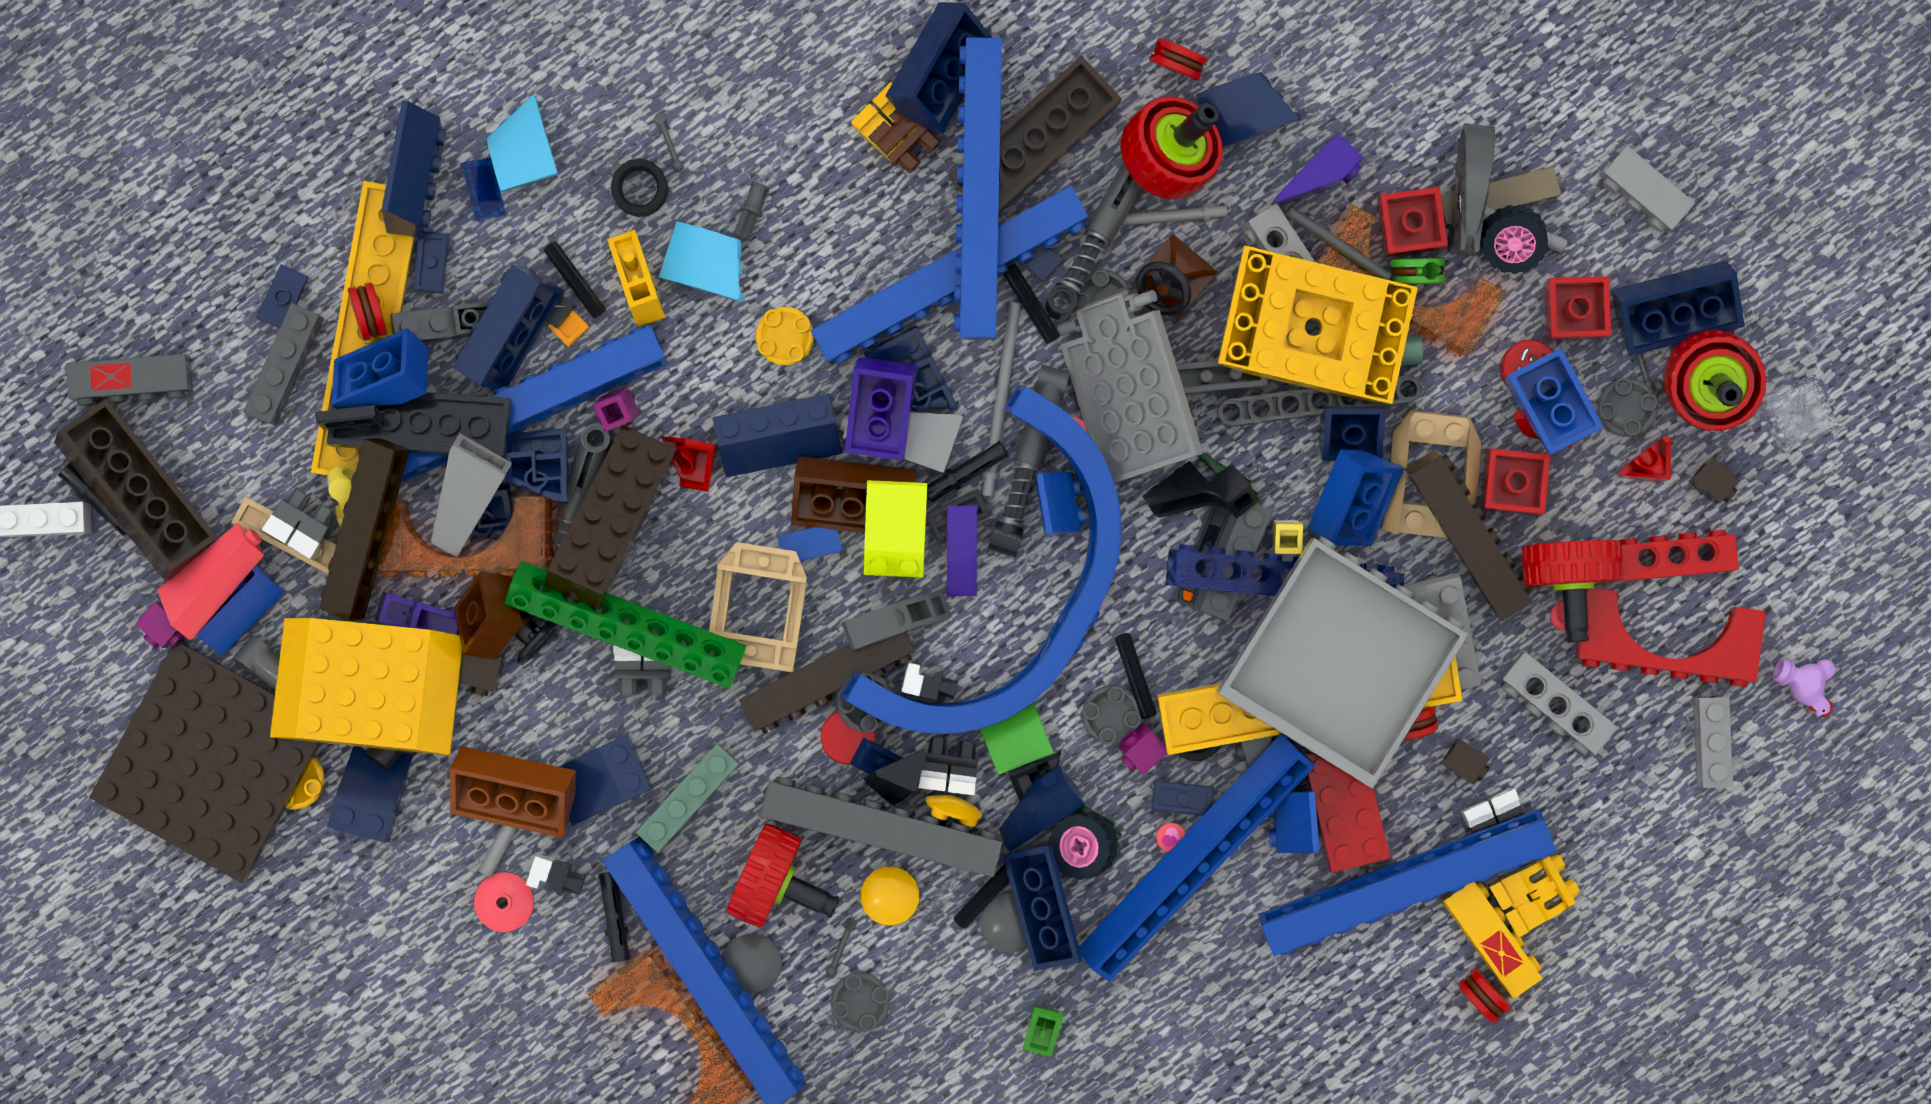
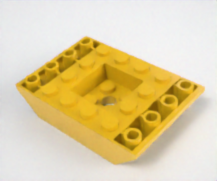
M1243 246L1218 364L1242 373L1355 400L1392 404L1418 287ZM1309 319L1316 320L1320 325V331L1316 336L1309 335L1305 330V324Z

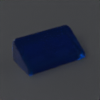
M491 158L462 162L461 166L475 220L481 222L505 216L506 211Z

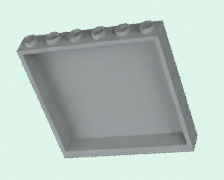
M1322 536L1319 540L1311 538L1216 692L1373 789L1468 634L1462 631L1464 625L1450 616L1446 620L1438 616L1436 613L1439 609L1425 600L1419 604L1411 599L1413 593L1403 586L1397 584L1393 588L1385 583L1388 577L1373 568L1370 572L1361 568L1360 564L1362 561L1347 552L1344 557L1335 552L1336 545Z

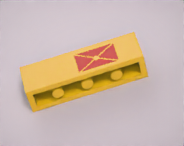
M1481 882L1469 883L1463 889L1449 893L1441 901L1510 998L1515 999L1543 979L1539 974V971L1542 970L1540 964L1533 955L1527 957L1521 948L1525 945L1521 937L1518 938L1515 931L1510 933L1504 924L1507 921L1506 916L1498 906L1493 908L1486 899L1490 894Z

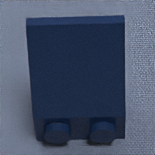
M630 735L618 738L559 766L576 770V790L569 819L572 826L653 789Z
M353 746L334 799L327 827L384 843L390 842L413 755L402 753L391 769L385 771L365 755L366 750L359 746Z

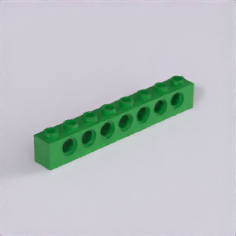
M520 561L507 593L505 605L723 687L731 688L746 645L611 594H607L600 610L545 586L547 570Z

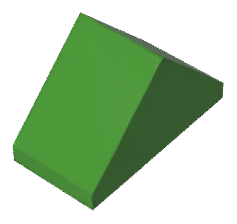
M1034 1004L1023 1050L1052 1057L1064 1016L1063 1011Z

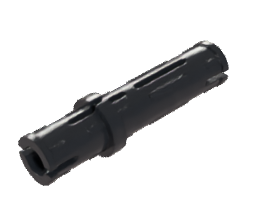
M999 440L954 469L949 468L945 470L946 474L927 484V495L934 503L954 489L958 491L970 479L1008 458L1009 455L1004 445Z
M69 462L59 472L58 476L73 488L80 500L84 499L123 537L126 536L127 533Z
M610 872L600 873L598 877L600 879L607 930L604 931L605 936L609 937L611 962L631 960L626 933H629V929L625 927L619 886Z

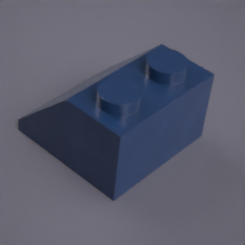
M1325 406L1320 417L1319 447L1322 461H1335L1340 449L1363 450L1382 458L1386 406Z

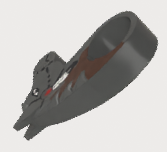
M1469 123L1463 124L1456 160L1455 205L1449 229L1448 253L1474 256V254L1479 252L1484 212L1486 210L1493 169L1495 127Z

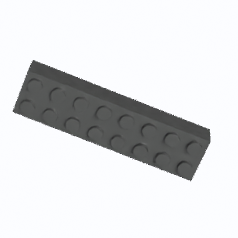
M779 776L776 781H769L760 817L994 877L1003 843L1002 840L997 839L998 833L980 829L979 834L968 831L969 826L953 821L950 827L939 824L940 819L926 814L922 815V819L910 816V810L895 806L891 812L881 809L882 803L864 799V803L860 804L852 801V795L837 791L833 797L823 794L825 788L806 784L805 789L795 787V780Z

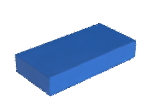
M813 527L778 536L780 548L796 551L800 562L843 551L837 530Z

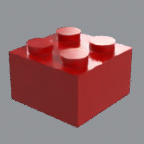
M1440 187L1382 194L1378 197L1377 204L1385 258L1444 250L1448 246Z
M1609 276L1549 278L1544 282L1546 341L1607 339L1611 336Z
M1492 448L1487 450L1480 509L1535 516L1544 515L1551 455Z

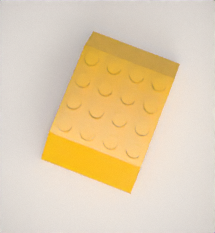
M284 618L270 738L450 755L462 659L460 636L427 629L316 618Z

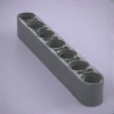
M1399 376L1392 404L1356 400L1355 404L1351 406L1390 407L1410 404L1420 397L1422 385L1414 376ZM1408 382L1414 386L1415 393L1413 397L1406 398L1401 394V383ZM1307 388L1227 399L1218 407L1217 419L1225 427H1238L1321 416L1324 409H1316L1311 403V398L1314 394L1323 395L1327 401L1326 406L1350 405L1344 404L1339 395ZM1283 399H1294L1297 403L1296 412H1285L1282 408ZM1260 401L1267 405L1268 413L1266 416L1258 417L1253 413L1252 406L1255 402ZM1232 405L1237 408L1239 415L1236 420L1228 421L1224 418L1223 408L1225 406Z

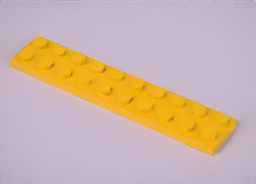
M363 181L322 411L331 410L334 359L392 335L390 314L402 312L415 237L387 233L381 211L386 188L385 184ZM372 282L387 334L381 337L378 334L377 337H371L370 340L363 341L349 298L348 288L355 286L357 289L360 285L364 286V283ZM319 426L311 473L327 476L334 467L343 466L350 469L354 474L359 461V449L328 446V430H323Z
M1456 655L1423 708L1462 701ZM1221 683L1157 695L1168 755L1280 735L1281 732L1218 694L1216 690Z

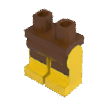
M890 82L872 100L873 106L869 103L851 121V125L895 167L899 165L908 173H912L921 161L911 151L920 144L930 154L940 145V140L932 130L901 115L886 98L885 95L892 85V82ZM878 111H879L885 118H887V119L892 123V125H890V124L878 113Z

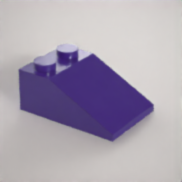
M1337 133L1282 189L1271 205L1277 203L1281 207L1335 188L1342 181L1348 184L1362 169L1359 163L1363 156Z
M863 357L858 358L853 372L845 453L904 461L918 365Z

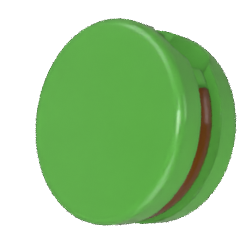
M1417 257L1391 259L1390 267H1393L1391 274L1394 276H1390V281L1402 284L1444 283L1446 281V274H1443L1445 272L1443 267L1445 266V258Z

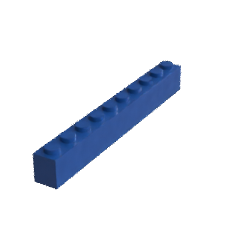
M966 37V46H960V64H965V76L959 75V94H965V105H959L958 123H964V135H958V153H964L963 165H957V183H963V195H957L956 213H962V225L956 224V243H962V254H956L955 272H961V284H955V302H960V314H954V332H960V340H996L1002 38Z
M1072 186L1065 188L998 226L997 277L1008 271L1007 266L1015 261L1022 264L1034 257L1033 251L1043 246L1045 250L1060 242V236L1068 232L1074 235L1087 227L1085 223L1089 221V216ZM962 246L810 330L827 362L830 364L835 362L837 365H840L852 358L851 352L860 347L865 351L878 343V337L886 333L888 336H892L904 329L903 324L911 319L917 322L930 314L929 309L938 304L940 307H944L955 301V284H961V272H955L956 254H962Z
M651 325L648 327H636L626 337L609 339L599 349L592 352L591 350L582 351L572 361L565 364L564 362L555 363L548 367V371L538 376L536 374L528 375L521 379V383L511 388L505 386L494 391L491 397L510 398L512 400L508 434L518 432L668 365L669 363ZM409 452L401 483L446 464L449 455Z
M1281 733L1079 946L1081 956L1094 972L1110 982L1316 766L1295 743Z
M1540 809L1258 915L1273 956L1279 954L1288 955L1300 946L1317 944L1327 936L1335 933H1347L1354 926L1362 923H1374L1381 916L1392 912H1403L1410 905L1418 902H1430L1437 895L1448 891H1459L1465 885L1475 881H1486L1501 871H1513L1528 861L1545 859L1550 853L1555 852L1556 849Z
M639 836L603 860V864L765 1104H780L800 1091L807 1084L804 1080L803 1072L797 1065L793 1064L787 1055L785 1045L776 1039L770 1030L771 1027L768 1020L763 1015H760L754 1006L752 996L746 990H743L737 981L735 971L724 962L720 956L718 946L704 932L700 919L691 913L687 907L685 897L671 883L667 870L660 866L654 858L650 845Z

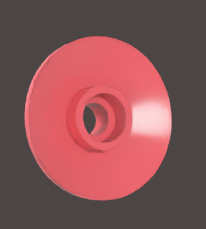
M507 872L493 874L491 878L487 877L477 888L474 898V908L479 920L486 927L498 932H510L524 925L531 916L534 906L533 893L531 888L526 885L527 882L518 875ZM500 897H505L508 900L506 908L498 906L497 901Z

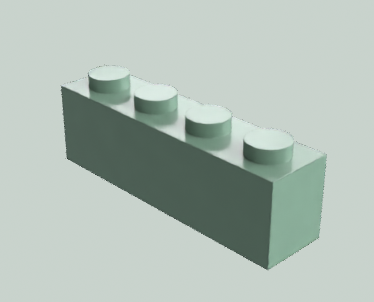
M719 743L716 744L636 833L657 853L660 852L741 763Z

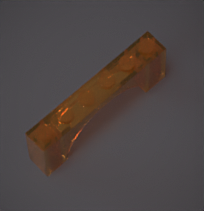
M1350 204L1333 234L1370 259L1369 240L1377 218ZM1328 244L1316 262L1373 276ZM1480 277L1464 296L1451 303L1434 307L1414 305L1410 326L1412 324L1421 329L1420 335L1435 343L1438 339L1447 344L1445 349L1458 357H1461L1463 354L1468 356L1475 348L1506 291Z
M546 496L515 497L514 512L503 535L486 550L472 556L460 558L443 555L427 545L412 524L408 501L397 499L377 572H380L381 578H397L398 572H409V577H427V571H438V577H456V571H467V576H477L480 571L485 572V570H496V574L514 576V570H517L520 561L547 570L552 562V499L546 498Z
M648 949L644 950L587 993L605 1018L626 1007L652 1006L673 1014L689 1028L700 1051L701 1076L697 1090L688 1104H741L754 1094V1090L751 1088L753 1085L744 1071L740 1073L733 1064L736 1062V1059L727 1046L722 1049L715 1040L719 1035L709 1022L704 1025L697 1016L701 1011L691 998L686 1001L680 993L683 989L682 985L673 974L668 977L662 969L665 963L655 950L652 953Z

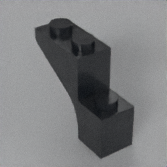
M1190 460L1142 496L1152 513L1158 518L1205 506H1219L1228 510L1237 519L1260 501L1250 483L1233 464L1218 472L1215 477L1207 481Z

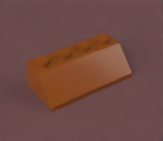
M461 746L450 767V814L564 838L575 797L576 770Z

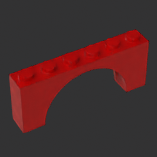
M1599 588L1586 589L1589 624L1587 635L1589 640L1587 642H1576L1574 659H1582L1581 665L1599 667L1600 662L1611 663V669L1629 671L1630 666L1641 667V673L1659 675V670L1671 671L1670 677L1688 679L1689 674L1700 675V681L1718 683V678L1730 679L1729 685L1747 687L1748 682H1757L1766 611L1740 607L1730 608L1729 617L1723 631L1709 647L1695 655L1673 659L1655 655L1642 648L1631 638L1619 615L1617 591Z

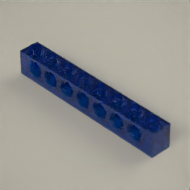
M1179 544V550L1169 549L1165 585L1275 596L1283 584L1281 580L1282 572L1286 568L1290 572L1299 556H1293V561L1289 562L1282 561L1283 555L1265 553L1264 559L1254 558V552L1236 550V556L1225 555L1226 549L1208 547L1207 553L1197 552V546ZM1202 559L1205 563V571L1203 574L1198 575L1196 564ZM1230 562L1233 565L1234 572L1230 578H1227L1224 568ZM1361 563L1360 567L1366 570L1367 564ZM1377 565V571L1388 577L1385 583L1393 588L1397 584L1404 585V573H1394V566ZM1256 566H1260L1262 570V576L1258 581H1255L1253 578V570Z

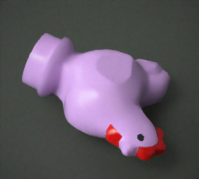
M1783 658L1779 660L1773 671L1772 679L1779 682L1781 686L1789 684L1792 697L1797 702L1808 706L1811 711L1815 712L1817 717H1828L1833 712V703L1827 701L1823 695L1826 681L1832 678L1836 671L1832 661L1823 659L1817 661L1816 664H1805L1797 668L1793 660L1788 661Z

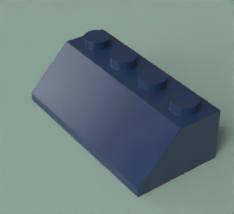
M939 2L885 95L901 115L937 134L944 133L965 95L959 94V75L965 76V64H960V46H966V37L993 38L965 3Z
M403 100L381 211L387 233L422 238L424 228H429L431 211L428 210L429 200L434 201L436 183H433L434 173L439 174L441 156H438L439 146H444L446 129L442 128L440 117L409 101Z
M1727 260L1612 289L1616 318L1629 356L1678 344L1689 335L1702 330L1719 329L1721 331H1730L1745 327L1737 273Z
M512 265L503 274L501 285L497 292L488 300L486 311L482 318L472 327L471 337L457 353V361L453 368L483 387L497 390L501 387L509 386L565 290L525 268Z
M830 393L712 417L726 478L797 463L798 456L820 459L842 454Z
M1046 842L1031 845L1004 854L1003 859L1033 970L1082 962V956L1051 844Z

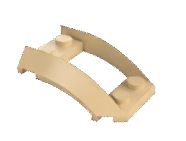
M1410 410L1400 425L1392 432L1390 461L1401 465L1403 468H1407L1409 441L1465 447L1463 482L1471 493L1466 497L1471 505L1475 504L1482 442L1470 416ZM1404 469L1384 515L1382 530L1397 535L1399 533L1447 538L1426 504L1403 501L1406 471Z
M736 542L718 563L709 632L746 645L740 662L741 665L793 673L807 576L796 551ZM734 572L791 581L783 641L725 632Z

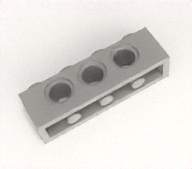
M1277 203L1240 226L1243 231L1242 237L1250 247L1315 262ZM1268 234L1276 238V248H1273L1268 244ZM1309 319V320H1307V322H1306L1305 325H1307V324H1309V323H1311V322H1313V321H1315V320H1314V319Z
M1526 651L1521 652L1499 679L1504 683L1502 689L1514 699L1519 695L1527 702L1525 708L1538 718L1542 714L1550 721L1548 727L1561 737L1564 734L1568 735L1574 740L1571 745L1584 756L1587 753L1596 755L1618 728ZM1531 678L1537 679L1540 683V691L1536 695H1531L1526 690V683ZM1554 697L1560 698L1563 702V710L1559 714H1554L1549 708V703ZM1577 716H1582L1586 720V729L1582 733H1577L1572 726L1573 720Z

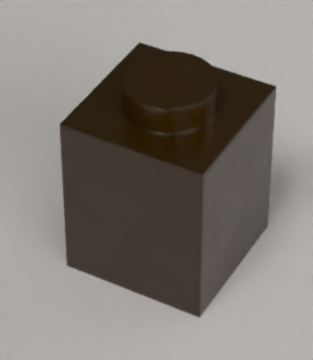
M1709 458L1688 482L1716 505L1722 501L1727 503L1738 491L1735 485L1740 480L1714 458Z
M1461 739L1454 741L1440 763L1471 784H1474L1476 780L1480 782L1490 768L1486 765L1489 758Z

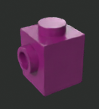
M628 386L601 396L593 404L595 415L603 425L605 432L633 421L639 414Z
M154 602L135 624L146 633L143 638L156 649L159 645L162 648H168L170 645L175 647L184 638V635L170 625L164 607L160 602Z
M1144 723L1136 731L1132 730L1127 733L1121 741L1122 744L1118 747L1124 754L1120 760L1132 772L1137 768L1143 775L1167 754L1166 746Z

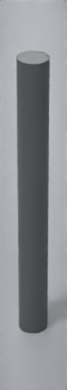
M1295 207L1287 215L1288 218L1374 277L1388 280L1392 275Z

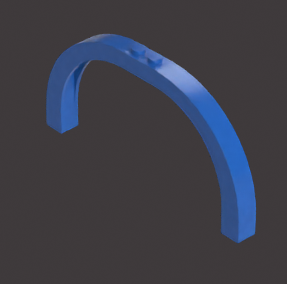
M1017 385L1003 411L1045 436L1064 455L1077 475L1087 503L1090 530L1088 551L1081 576L1035 657L1013 679L990 693L961 702L928 703L895 694L854 671L840 698L888 724L923 733L949 734L984 728L1018 713L1034 702L1051 686L1061 674L1074 652L1077 653L1082 648L1085 641L1083 637L1088 627H1092L1096 623L1100 615L1098 610L1110 588L1120 551L1121 514L1116 487L1103 455L1082 426L1066 411L1026 386Z

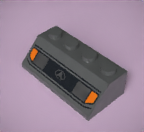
M1255 504L1236 519L1228 510L1222 507L1209 506L1171 600L1221 621L1228 622L1273 511Z

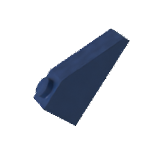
M1060 765L1033 782L1000 827V833L1009 852L1085 805L1077 785Z

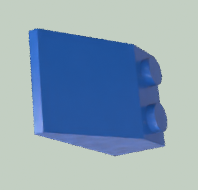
M406 328L334 359L331 405L334 408L403 404L426 394L429 348Z
M1562 348L1509 374L1504 379L1518 407L1549 455L1604 428Z
M1071 472L1036 474L1035 482L1045 538L1080 532V525L1085 524L1083 507L1077 508L1075 496L1080 495L1078 478H1072Z
M1309 790L1291 791L1268 815V817H1273L1274 829H1269L1270 847H1276L1277 853H1319L1315 792Z

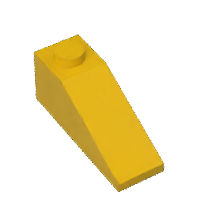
M632 230L607 239L637 327L665 318L636 231Z

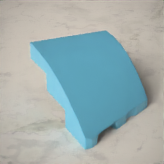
M533 95L487 138L492 164L501 192L559 175L537 99Z
M676 221L658 278L742 302L744 295L739 289V275L743 274L740 261L742 254L741 241L714 231Z

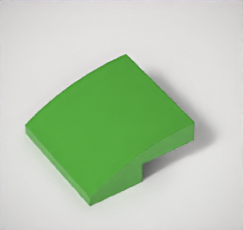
M1034 702L998 723L980 728L998 775L1054 753Z

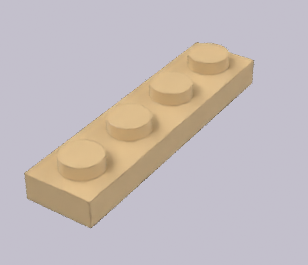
M248 497L244 498L231 522L232 524L239 523L246 530L249 528L253 529L262 540L327 574L329 573L328 565L334 555L335 543L325 539L316 559H309L261 530L274 511Z

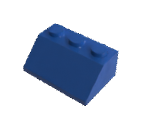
M1340 449L1308 528L1319 537L1322 536L1335 545L1372 546L1405 468L1363 450Z
M257 563L198 632V638L222 656L278 600V597L284 592L283 589Z

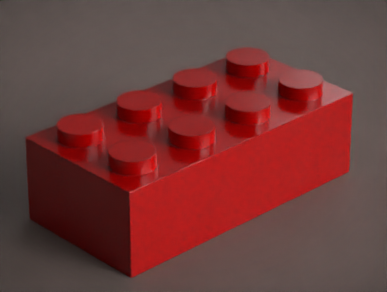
M1314 752L1306 754L1316 765L1306 775L1309 791L1315 792L1317 824L1329 871L1337 872L1390 859L1374 789Z

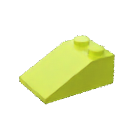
M867 480L864 575L923 578L927 483Z

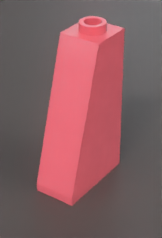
M239 523L235 524L157 589L170 625L189 640L198 634L264 556L259 545L262 541L253 529L249 528L246 530Z

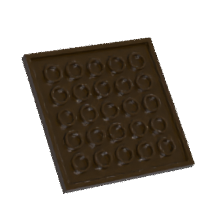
M178 642L168 652L89 798L240 883H245L321 743L270 738L275 694L191 647Z

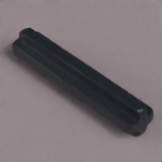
M556 241L551 242L544 248L545 254L593 318L600 317L606 311V308Z
M1015 263L1007 267L1008 271L1003 274L1045 343L1050 344L1059 338V332Z
M1129 633L1118 635L1115 637V642L1142 719L1153 717L1156 715V709L1131 635Z
M1005 863L994 874V877H991L955 915L954 921L962 929L967 928L1010 882Z

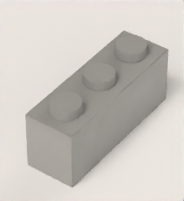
M1628 145L1622 149L1600 175L1604 179L1603 185L1614 194L1619 192L1627 199L1625 201L1626 205L1636 213L1643 212L1650 218L1648 220L1649 225L1660 233L1663 230L1666 233L1672 231L1695 204V202Z
M1729 697L1693 698L1697 788L1733 787Z

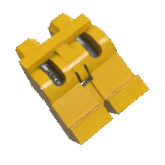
M1560 855L1536 860L1491 883L1490 889L1502 910L1512 906L1505 915L1518 938L1576 903L1574 898L1578 895L1580 889L1575 881L1570 879L1564 882L1559 872L1565 869V863Z

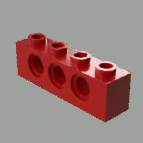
M1726 530L1708 531V537L1697 538V533L1693 532L1678 534L1679 540L1667 541V535L1649 537V543H1638L1637 538L1621 539L1619 541L1622 545L1623 580L1619 582L1739 570L1735 534L1727 535ZM1702 544L1707 545L1711 550V556L1707 561L1700 559L1698 556V548ZM1672 547L1679 549L1681 552V560L1677 564L1672 563L1668 558V552ZM1642 550L1648 551L1652 556V562L1647 567L1641 565L1638 560V555Z

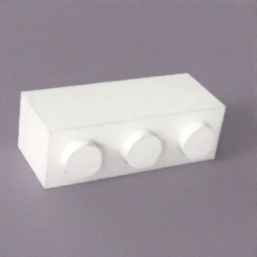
M69 502L0 506V537L91 533V506L89 503Z

